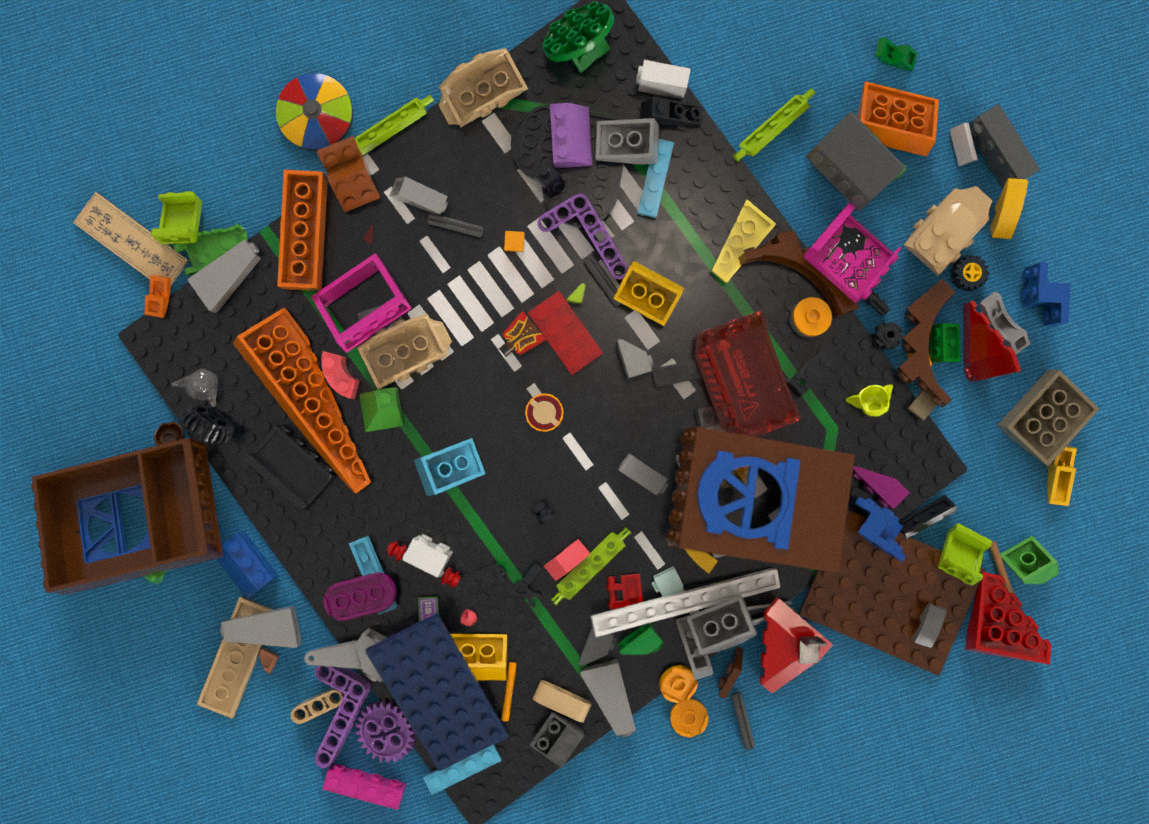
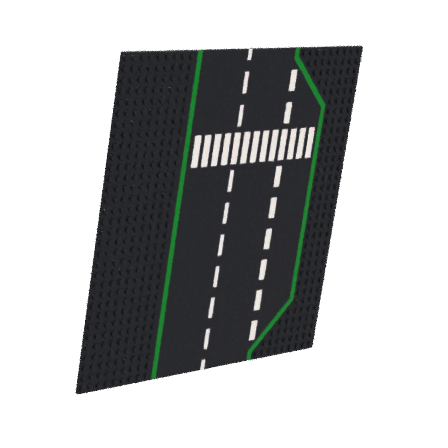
M580 0L569 8L576 10L597 1L600 4L609 6L614 15L613 26L605 37L610 50L600 58H597L582 73L577 71L571 60L552 61L547 58L543 51V42L550 30V25L563 18L565 14L563 12L509 51L528 90L509 100L505 106L492 109L489 115L485 117L480 116L462 127L457 124H448L439 107L440 102H438L426 111L427 114L366 154L364 159L380 195L379 199L344 212L328 182L322 289L376 253L412 308L404 313L401 318L406 321L428 314L429 318L443 322L452 343L447 349L448 355L427 365L428 369L420 373L415 371L409 374L410 378L402 382L398 379L377 389L357 347L375 336L376 333L346 353L336 342L311 297L319 291L286 290L277 286L281 216L248 239V242H253L260 251L258 255L261 259L217 313L210 312L191 284L187 283L169 297L167 310L163 318L144 314L118 335L178 420H180L181 414L188 405L200 404L201 406L218 411V413L224 415L233 424L235 429L232 437L224 445L209 444L191 435L189 431L187 433L192 439L206 444L210 465L339 644L359 640L362 633L369 627L388 638L418 623V597L438 596L439 616L450 634L508 635L507 675L509 662H516L517 666L509 721H502L509 734V738L495 744L502 760L444 789L469 824L485 823L560 768V766L529 746L552 712L570 719L584 729L583 738L566 763L613 729L583 680L580 668L618 659L632 715L662 694L659 689V681L667 669L676 665L690 668L675 620L710 607L650 622L664 642L661 644L662 648L656 653L622 655L619 652L618 643L642 626L639 625L613 632L614 639H616L613 650H609L607 655L586 665H578L592 626L591 616L611 611L608 608V602L610 601L609 591L606 590L608 576H615V583H621L620 575L640 573L643 602L663 597L661 592L656 593L651 582L655 581L654 575L674 566L683 584L682 592L766 569L776 568L780 588L744 597L746 606L751 607L771 604L776 597L783 602L791 600L810 586L817 571L809 568L722 556L715 558L718 562L708 574L688 555L685 549L668 546L666 536L671 527L669 516L674 507L672 496L677 487V482H675L676 472L679 471L675 455H679L680 451H682V433L685 431V428L698 427L695 409L715 406L714 403L726 404L711 360L710 365L713 376L658 388H655L652 371L627 380L616 345L617 340L622 339L644 350L647 356L651 355L654 364L651 369L701 359L697 358V354H706L709 357L706 349L709 345L729 402H736L739 421H737L738 426H734L732 422L731 424L704 428L855 455L853 466L895 478L910 492L894 509L887 507L899 520L967 471L965 464L928 415L922 421L907 409L916 397L908 386L900 380L897 371L881 349L874 344L873 338L854 312L835 318L832 313L831 325L824 333L818 336H806L800 333L793 323L794 308L800 301L809 297L819 298L827 304L828 302L820 290L803 274L786 265L761 260L741 265L726 284L711 272L746 200H749L776 223L756 249L770 242L776 237V233L787 230L788 233L794 230L742 159L737 162L733 158V155L737 152L703 106L702 125L700 126L659 125V139L674 142L656 218L637 214L649 164L624 163L616 205L612 212L602 221L626 262L628 269L633 261L685 288L665 326L624 304L614 305L584 261L588 257L594 256L617 289L623 279H616L612 276L584 227H572L563 223L549 232H543L538 228L537 221L539 217L549 211L543 199L542 185L527 177L518 168L511 151L512 132L522 116L539 106L572 103L589 107L590 112L641 119V103L652 97L701 105L688 85L683 100L638 91L639 84H636L638 68L643 66L644 60L672 65V63L625 0ZM407 177L448 196L446 202H448L447 207L439 216L482 226L484 228L482 237L428 224L429 212L389 197L395 180ZM544 217L541 220V224L543 227L549 228L552 225V221L550 218ZM371 225L372 245L363 240ZM505 231L525 232L524 252L504 251ZM597 231L594 234V238L596 241H603L605 234L602 231ZM797 236L801 250L805 249V245ZM607 248L604 251V255L607 258H612L615 255V251L612 248ZM616 265L614 268V272L618 275L623 274L625 271L622 265ZM377 271L327 305L326 309L339 332L342 333L359 321L357 313L381 306L394 298L395 295L381 272ZM581 283L585 284L582 304L567 303L603 352L601 356L574 375H571L548 341L522 356H519L514 350L505 357L498 349L507 342L502 335L503 332L522 311L536 326L528 314L529 311L557 291H560L567 301V298ZM284 307L308 337L311 344L310 347L316 355L321 371H323L322 353L325 351L346 357L348 372L353 378L360 381L355 399H350L337 393L325 378L326 384L330 387L341 412L343 423L348 428L350 439L355 444L357 455L362 460L371 481L370 484L354 494L337 473L333 471L336 474L334 479L308 508L302 511L250 466L244 458L258 447L273 430L272 427L275 424H284L291 430L290 434L294 438L299 437L305 442L304 447L309 451H315L320 456L319 460L323 464L326 461L286 414L233 344L238 335ZM390 324L385 326L384 328H387L388 330L394 327V325ZM721 340L728 342L731 347L727 349L742 389L735 387L722 350L720 353L717 347ZM823 347H826L839 361L815 382L805 394L798 397L795 394L796 391L786 384L787 381ZM740 350L742 355L741 359L744 360L746 366L745 368H743L744 365L743 362H741V370L747 369L749 374L748 378H741V370L738 369L736 364V361H738L739 363V360L741 359L737 358V360H735L733 356L734 351ZM801 378L797 381L801 386L805 384ZM705 379H715L716 383H706ZM745 381L747 386L753 385V387L745 389L743 382ZM889 384L893 385L891 399L889 400V410L881 416H868L862 409L846 402V398L858 395L862 389L868 386L879 385L884 387ZM708 387H718L719 391H709ZM398 388L404 426L365 432L359 394L381 389ZM746 390H748L750 394L756 393V395L748 397ZM543 393L556 397L562 404L564 411L563 419L559 426L547 432L532 428L527 422L525 415L526 406L530 399ZM711 395H721L723 400L712 399ZM738 400H744V401L759 403V406L754 410V408H755L758 404L748 403V402H742V401H739V403H740V406H739ZM472 438L486 474L438 494L427 496L414 460ZM628 453L668 479L666 481L668 486L662 494L659 492L658 495H655L618 470V467ZM749 466L739 467L731 471V474L745 486ZM758 468L750 529L766 526L779 513L782 493L780 486L770 473L761 468ZM852 477L847 510L865 518L869 517L855 504L859 497L864 500L870 498L883 509L877 502L879 498L874 493L872 495L863 488L865 484L861 480L857 481ZM726 479L722 480L718 489L719 507L745 497ZM543 499H546L549 508L553 509L556 515L543 525H540L538 517L532 514L530 509ZM742 507V508H739V509H737V510H734V511L741 510V512H742V511H743V507ZM626 527L631 532L623 540L626 547L571 600L564 597L555 605L551 599L559 592L556 585L571 571L555 581L544 565L577 539L591 553L611 532L618 535ZM422 534L433 539L432 542L438 545L443 543L449 546V550L453 553L444 572L450 567L454 574L459 571L458 576L461 578L457 586H452L450 589V584H441L440 577L437 578L402 559L395 562L394 556L388 558V553H386L388 546L391 542L395 543L397 540L399 546L406 545L407 551L412 539L418 535L422 536ZM369 536L384 574L388 575L396 585L397 596L395 601L398 607L380 615L374 613L347 621L335 620L336 618L329 616L324 609V595L331 585L362 576L349 543ZM497 561L499 565L503 564L507 573L505 581L484 589L476 571ZM533 561L537 562L544 569L536 580L528 585L532 588L533 592L537 591L542 595V599L538 597L532 598V601L536 604L535 607L529 605L527 598L524 599L513 591L514 582L522 579L523 573ZM616 590L617 601L623 600L622 590ZM466 609L473 611L477 615V621L472 626L461 624V616ZM764 613L751 615L750 617L753 621L764 617ZM718 652L708 654L709 659ZM358 669L361 675L369 680L372 690L381 702L385 699L388 705L393 700V706L397 705L383 681H373L366 676L362 669ZM507 676L506 681L478 680L501 720ZM540 681H547L591 702L592 705L584 722L576 721L534 701L533 697ZM417 736L415 741H413L415 743L413 747L431 772L438 769Z

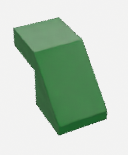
M887 37L879 38L875 57L883 64L907 71H913L918 55L910 45L895 46Z

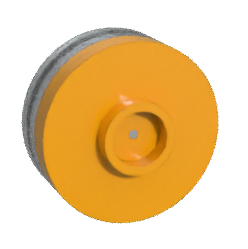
M816 297L803 299L794 306L790 314V323L793 330L805 338L819 336L829 328L832 322L830 307L826 302Z

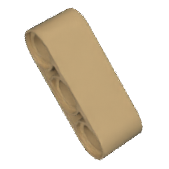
M544 680L540 681L533 700L579 722H584L592 705L588 700Z
M330 688L299 703L292 710L291 719L296 724L305 723L340 706L345 694L335 688ZM334 692L338 693L340 700H335L332 694ZM315 701H320L323 704V708H318L315 705ZM298 709L304 710L305 717L298 714Z

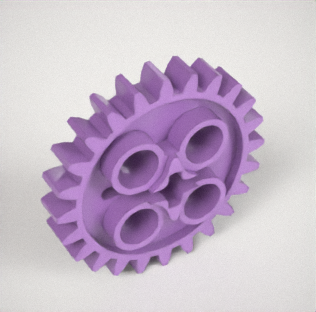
M385 699L381 703L377 700L374 704H369L361 712L362 714L357 718L359 722L355 725L359 728L355 734L361 735L357 742L364 743L361 749H368L366 755L373 753L372 759L379 756V762H382L384 758L387 763L392 759L394 762L399 758L403 759L415 745L413 741L417 738L398 704L393 706V700L388 705Z

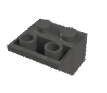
M552 712L529 746L562 768L583 738L584 729L570 719Z

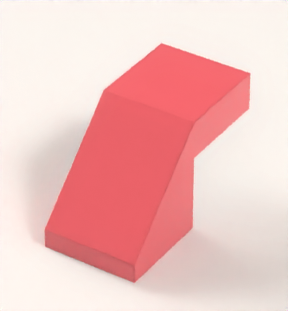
M577 539L559 555L547 562L544 567L554 580L557 581L589 556L590 553L581 541Z

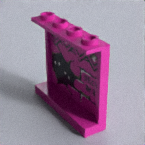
M849 203L835 217L803 257L856 303L861 298L865 300L872 293L871 287L874 288L881 281L879 277H883L889 271L888 265H892L899 258L897 254L901 247L899 246L894 252L889 250L850 215L855 207Z

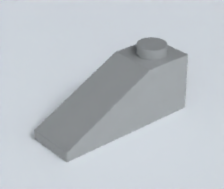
M688 616L676 619L675 621L694 679L697 680L713 675L708 654L700 655L686 618Z

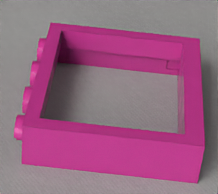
M376 253L311 296L336 342L346 353L412 309ZM377 271H380L395 297L340 333L326 306Z

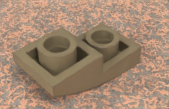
M921 390L907 409L923 421L936 405L931 401V396L927 391L923 392Z

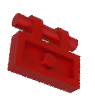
M640 573L620 575L621 583H615V576L607 577L608 584L606 585V590L609 591L610 599L608 608L615 610L643 602ZM616 590H622L623 600L617 601Z

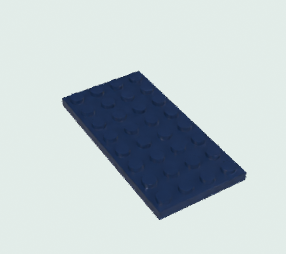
M438 613L366 648V655L439 771L509 738L505 726Z

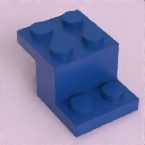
M1040 262L1026 267L1022 273L1024 289L1021 292V300L1023 301V306L1045 307L1043 312L1044 326L1052 327L1069 323L1071 284L1047 282L1048 263Z
M859 497L855 504L869 517L858 533L875 547L903 562L906 555L902 552L903 548L894 541L903 527L898 522L899 518L887 508L883 507L882 509L870 498L864 500Z

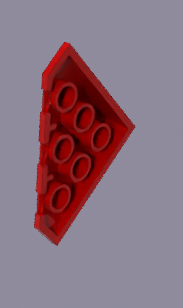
M974 301L963 304V364L965 367L963 372L965 377L969 379V382L1021 371L1015 351L1011 347L1007 348V346L1003 345L1004 338L997 329L989 328L990 320L986 315L976 312L977 304Z
M983 572V579L976 592L967 628L965 650L1050 665L1051 644L1047 639L1043 640L1037 632L1039 627L1032 617H1026L1021 610L1022 603L1014 592H1008L1003 585L1006 581L1002 576Z
M778 597L764 612V619L768 620L767 629H763L762 643L766 645V652L761 653V667L764 668V677H760L759 683L771 693H774L815 664H800L798 662L799 637L818 636L826 642V646H819L818 661L833 645Z

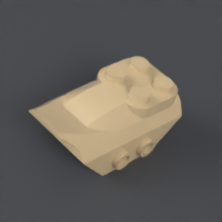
M507 49L490 51L484 54L480 53L474 56L473 60L467 64L462 63L455 68L456 70L439 86L442 92L439 107L449 125L457 124L462 127L480 116L485 117L492 112L491 110L496 107L505 106L509 100L528 90V87Z
M976 186L962 190L955 188L937 206L933 205L926 212L928 216L924 220L920 219L913 226L915 230L911 233L904 246L939 276L950 262L954 263L961 256L959 252L963 248L967 249L974 242L972 238L989 220L988 215L992 200Z
M428 314L406 321L401 319L393 324L394 327L388 330L387 328H382L375 336L357 347L377 389L398 379L402 382L410 378L409 374L415 371L417 373L423 372L428 369L427 365L448 355L447 349L452 341L443 322L429 318Z

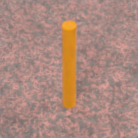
M509 662L502 721H509L516 662Z

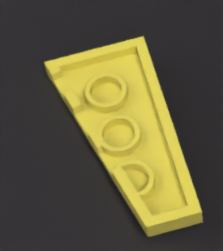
M749 200L745 201L711 271L725 284L741 267L738 258L744 253L743 251L750 247H755L756 249L776 225L774 221Z

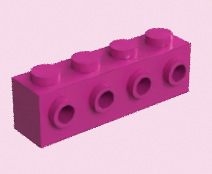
M332 764L327 771L323 790L398 810L406 783L396 779L384 778L378 774H369L359 769L347 768L341 764Z

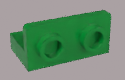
M942 323L932 325L929 336V354L932 363L961 362L960 324Z

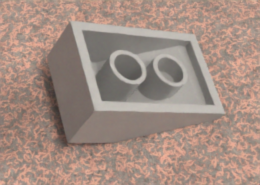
M654 118L597 121L595 159L597 161L629 164H657L658 123Z

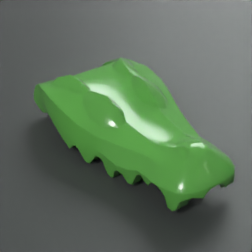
M235 224L226 229L219 228L198 232L197 243H181L173 247L176 252L186 250L192 267L186 268L184 272L186 276L196 274L243 240L248 241V236L241 225Z

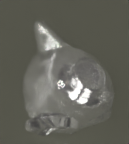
M201 368L191 375L172 383L173 387L185 388L187 395L198 401L209 400L212 407L216 406L218 378L213 372Z

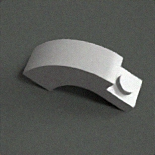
M994 292L980 303L981 313H984L990 320L989 328L997 329L1003 336V345L1007 346V348L1011 347L1016 355L1030 345L1026 331L1019 327L1008 315L1000 294Z

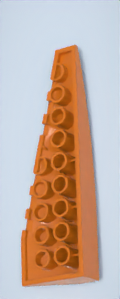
M282 308L238 335L233 342L234 346L286 414L354 494L370 484L369 476L362 460L357 455V449L350 439L347 426L343 423L342 415L330 387L326 384L323 371L319 368L316 355L312 352L309 339L286 308Z

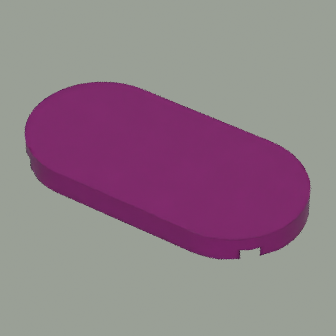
M380 572L370 573L331 585L324 595L323 605L329 616H333L338 621H347L388 609L396 600L397 589L394 581L388 575Z

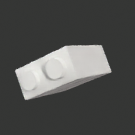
M644 60L643 66L638 68L636 84H639L638 91L683 100L688 85L690 69Z

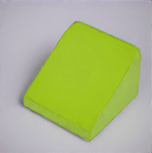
M581 283L567 298V302L582 304L585 291L584 283Z

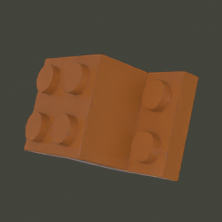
M353 136L317 150L318 156L326 169L329 184L344 212L380 198L371 178L368 165Z

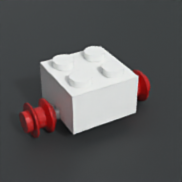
M425 534L413 538L407 551L406 545L399 546L397 540L395 543L391 542L386 550L388 558L394 556L395 562L402 559L437 578L440 577L441 584H450V589L452 586H457L461 578L458 576L459 571L454 574L450 567L444 572L453 553L449 550V546L443 543L438 545L432 542L433 539Z

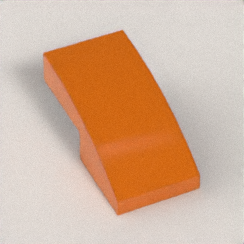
M155 274L150 275L149 295L145 296V315L160 318L165 316L172 278Z

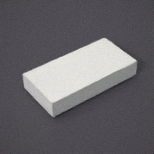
M963 123L950 129L958 166H964L978 160L969 123Z

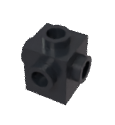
M892 321L880 323L874 328L876 331L870 335L873 338L874 344L881 350L888 348L892 350L900 344L898 340L903 337L900 327L896 323L893 324Z

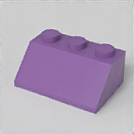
M572 103L550 104L554 168L592 166L589 107Z

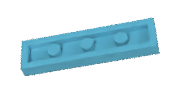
M658 139V163L649 164L637 214L656 218L674 142Z
M369 536L349 543L362 576L375 572L384 573ZM396 601L388 609L378 612V615L397 608Z
M491 745L441 771L436 769L424 775L423 778L431 795L500 762L502 758L496 746Z

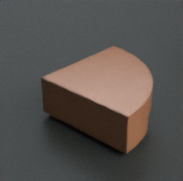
M262 647L259 658L263 669L271 674L280 655Z

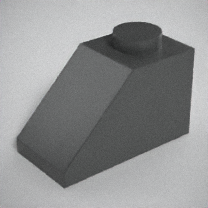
M591 626L578 665H586L607 655L609 650H613L616 642L614 633L596 637L593 626Z

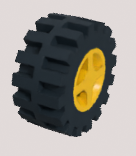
M975 255L959 259L953 264L951 269L952 275L950 277L954 280L952 283L956 284V287L958 289L961 288L963 291H972L983 286L988 280L987 275L990 272L987 271L989 267L988 265L985 266L984 263L986 261L984 259L980 260L981 257H975Z

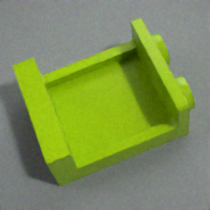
M191 191L158 194V199L163 203L159 228L152 229L151 236L160 244L197 243L203 201Z
M957 523L947 531L938 568L973 586L983 579V575L979 571L984 551L991 547L992 541Z

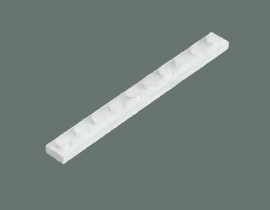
M770 568L592 615L591 621L594 635L598 637L714 606L740 595L744 598L780 588L778 572L776 568Z

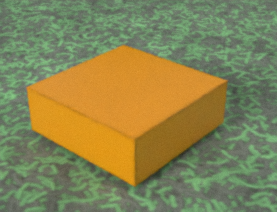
M505 231L504 251L524 252L525 232Z

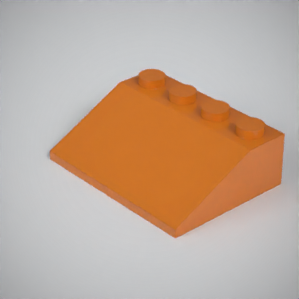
M865 81L856 117L886 147L927 157L936 142L939 99Z

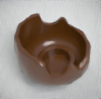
M172 421V423H162L156 429L153 438L156 446L182 440L185 438L182 426Z

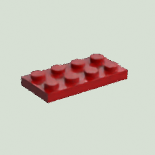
M557 291L528 312L571 375H574L603 354L560 291Z

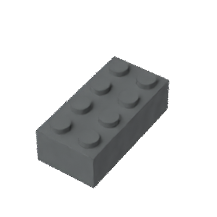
M999 104L969 123L972 139L977 144V150L987 160L988 168L995 173L998 184L1004 188L1008 178L1027 179L1040 170Z

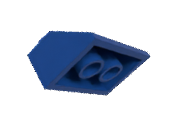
M245 531L236 533L222 544L223 557L217 558V560L247 600L279 576Z

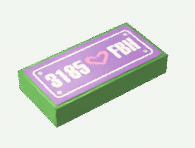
M438 596L418 597L419 622L436 613L439 614Z

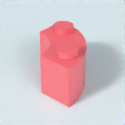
M323 351L322 370L327 382L340 395L355 399L360 381L353 378L348 372L346 357Z

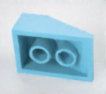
M472 438L414 460L427 496L438 494L486 474Z

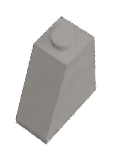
M407 177L397 178L389 195L391 198L436 215L441 214V212L443 213L448 203L446 202L448 196Z
M629 453L618 467L620 472L655 495H658L659 492L662 494L668 486L666 483L667 478Z

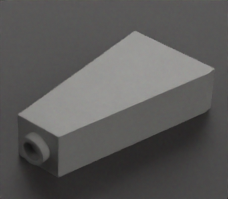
M243 240L187 279L210 312L217 313L261 259L258 255L260 251L253 242L250 243Z
M295 606L226 619L221 622L222 625L220 626V632L225 642L291 648L302 644Z
M618 659L580 668L583 680L616 735H621L622 737L632 735V732L636 731Z

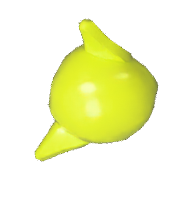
M889 384L884 387L879 385L868 386L862 389L858 395L846 398V402L862 409L868 416H881L889 410V400L891 399L893 385Z

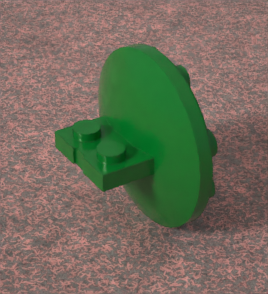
M594 1L576 10L569 9L566 11L563 18L550 25V30L544 39L543 51L547 58L556 62L571 60L577 71L582 73L597 58H600L610 50L605 37L614 23V15L611 9L605 4Z

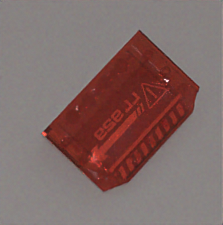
M762 310L703 331L696 336L694 356L720 427L725 432L756 437L802 420L797 405L790 394L767 330L768 326Z

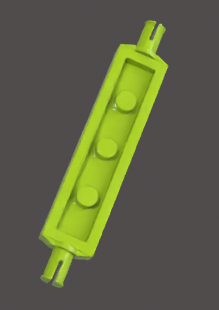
M809 88L803 95H795L739 144L741 149L733 155V158L739 162L745 155H751L752 157L756 155L810 107L808 100L815 95V91Z
M429 94L422 100L418 98L413 99L355 137L354 139L362 155L427 114L425 107L434 102L432 96Z
M626 527L618 535L611 532L589 556L581 561L556 585L559 592L551 599L552 602L557 605L564 597L571 600L626 547L623 540L631 532Z

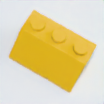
M633 261L613 299L665 326L685 288Z
M451 634L477 680L506 681L507 634Z

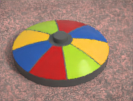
M305 74L289 82L280 93L276 104V118L279 128L290 142L302 149L317 151L345 138L353 121V105L347 91L335 79L323 74Z

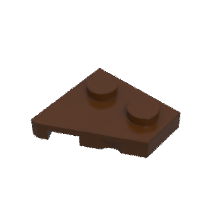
M736 646L723 677L721 676L717 683L719 688L718 696L726 699L742 672L744 649Z

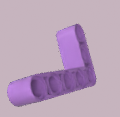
M582 193L575 194L539 217L537 221L538 228L543 232H549L577 215L612 276L616 279H623L628 271L627 264L586 195ZM577 197L584 198L585 206L582 208L576 207L574 200ZM559 208H567L569 214L566 218H561L558 215ZM587 214H592L595 217V222L591 225L586 224L584 221V217ZM542 218H550L552 221L551 227H543L541 224ZM597 231L604 232L605 239L603 241L595 240L594 234ZM607 248L614 249L615 255L612 258H607L604 255V251ZM616 265L624 266L625 271L623 274L618 275L614 272Z
M317 666L315 668L317 679L345 694L315 756V763L320 768H327L338 758L371 689V683L368 679L348 668L325 666L329 669V674L325 673L324 666ZM341 675L345 677L346 683L340 680ZM357 684L362 687V692L357 690ZM349 702L353 703L354 709L349 707ZM340 719L345 721L346 726L341 724ZM332 736L336 737L338 743L332 740ZM324 753L329 756V760L324 757Z

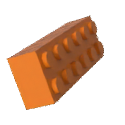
M284 170L277 286L282 289L322 290L328 177L324 172Z

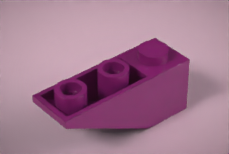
M853 466L852 477L857 481L861 480L865 484L863 488L871 495L874 493L879 498L877 502L882 507L894 509L910 493L895 478Z

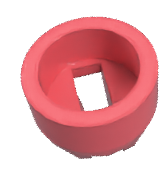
M466 609L461 616V624L466 626L474 625L477 621L476 613Z

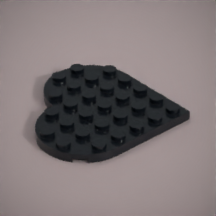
M550 105L533 108L518 120L512 132L511 151L516 165L527 177L535 181L537 180L533 177L532 173L545 162H548L560 174L566 185L553 197L542 186L543 199L548 210H551L575 194L582 193L587 196L600 220L603 221L616 205L624 163L597 161L595 159L597 121L631 120V118L589 111L592 166L554 168ZM577 197L574 200L575 206L578 208L584 207L585 199ZM561 207L558 209V215L561 218L568 216L567 208ZM587 214L584 217V221L586 224L591 225L595 222V217L592 214ZM577 215L564 222L568 226L583 227Z

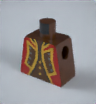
M522 311L503 332L502 335L507 342L498 349L505 357L514 350L519 356H522L547 340Z

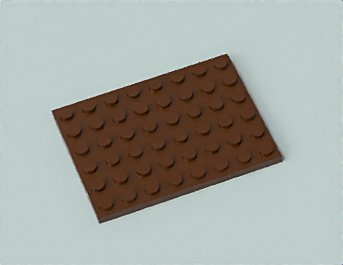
M847 510L839 573L817 570L798 614L939 676L981 581L972 586L953 575L947 574L938 568L942 551L911 537L907 539L902 533H898L894 541L903 548L902 552L906 555V558L903 562L898 561L862 537L858 532L867 518ZM980 568L979 573L982 574L986 570ZM928 603L946 609L943 625L931 648L914 643L912 639L921 624L919 617Z

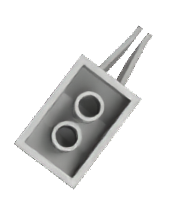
M740 595L686 617L700 655L726 650L757 635L754 626L768 620L762 617L752 621L750 616L764 613L770 604L747 607L743 597ZM791 601L784 602L787 606L792 604Z
M369 627L362 633L359 640L309 651L305 655V662L308 665L362 669L369 679L381 682L383 680L365 651L366 648L387 637Z

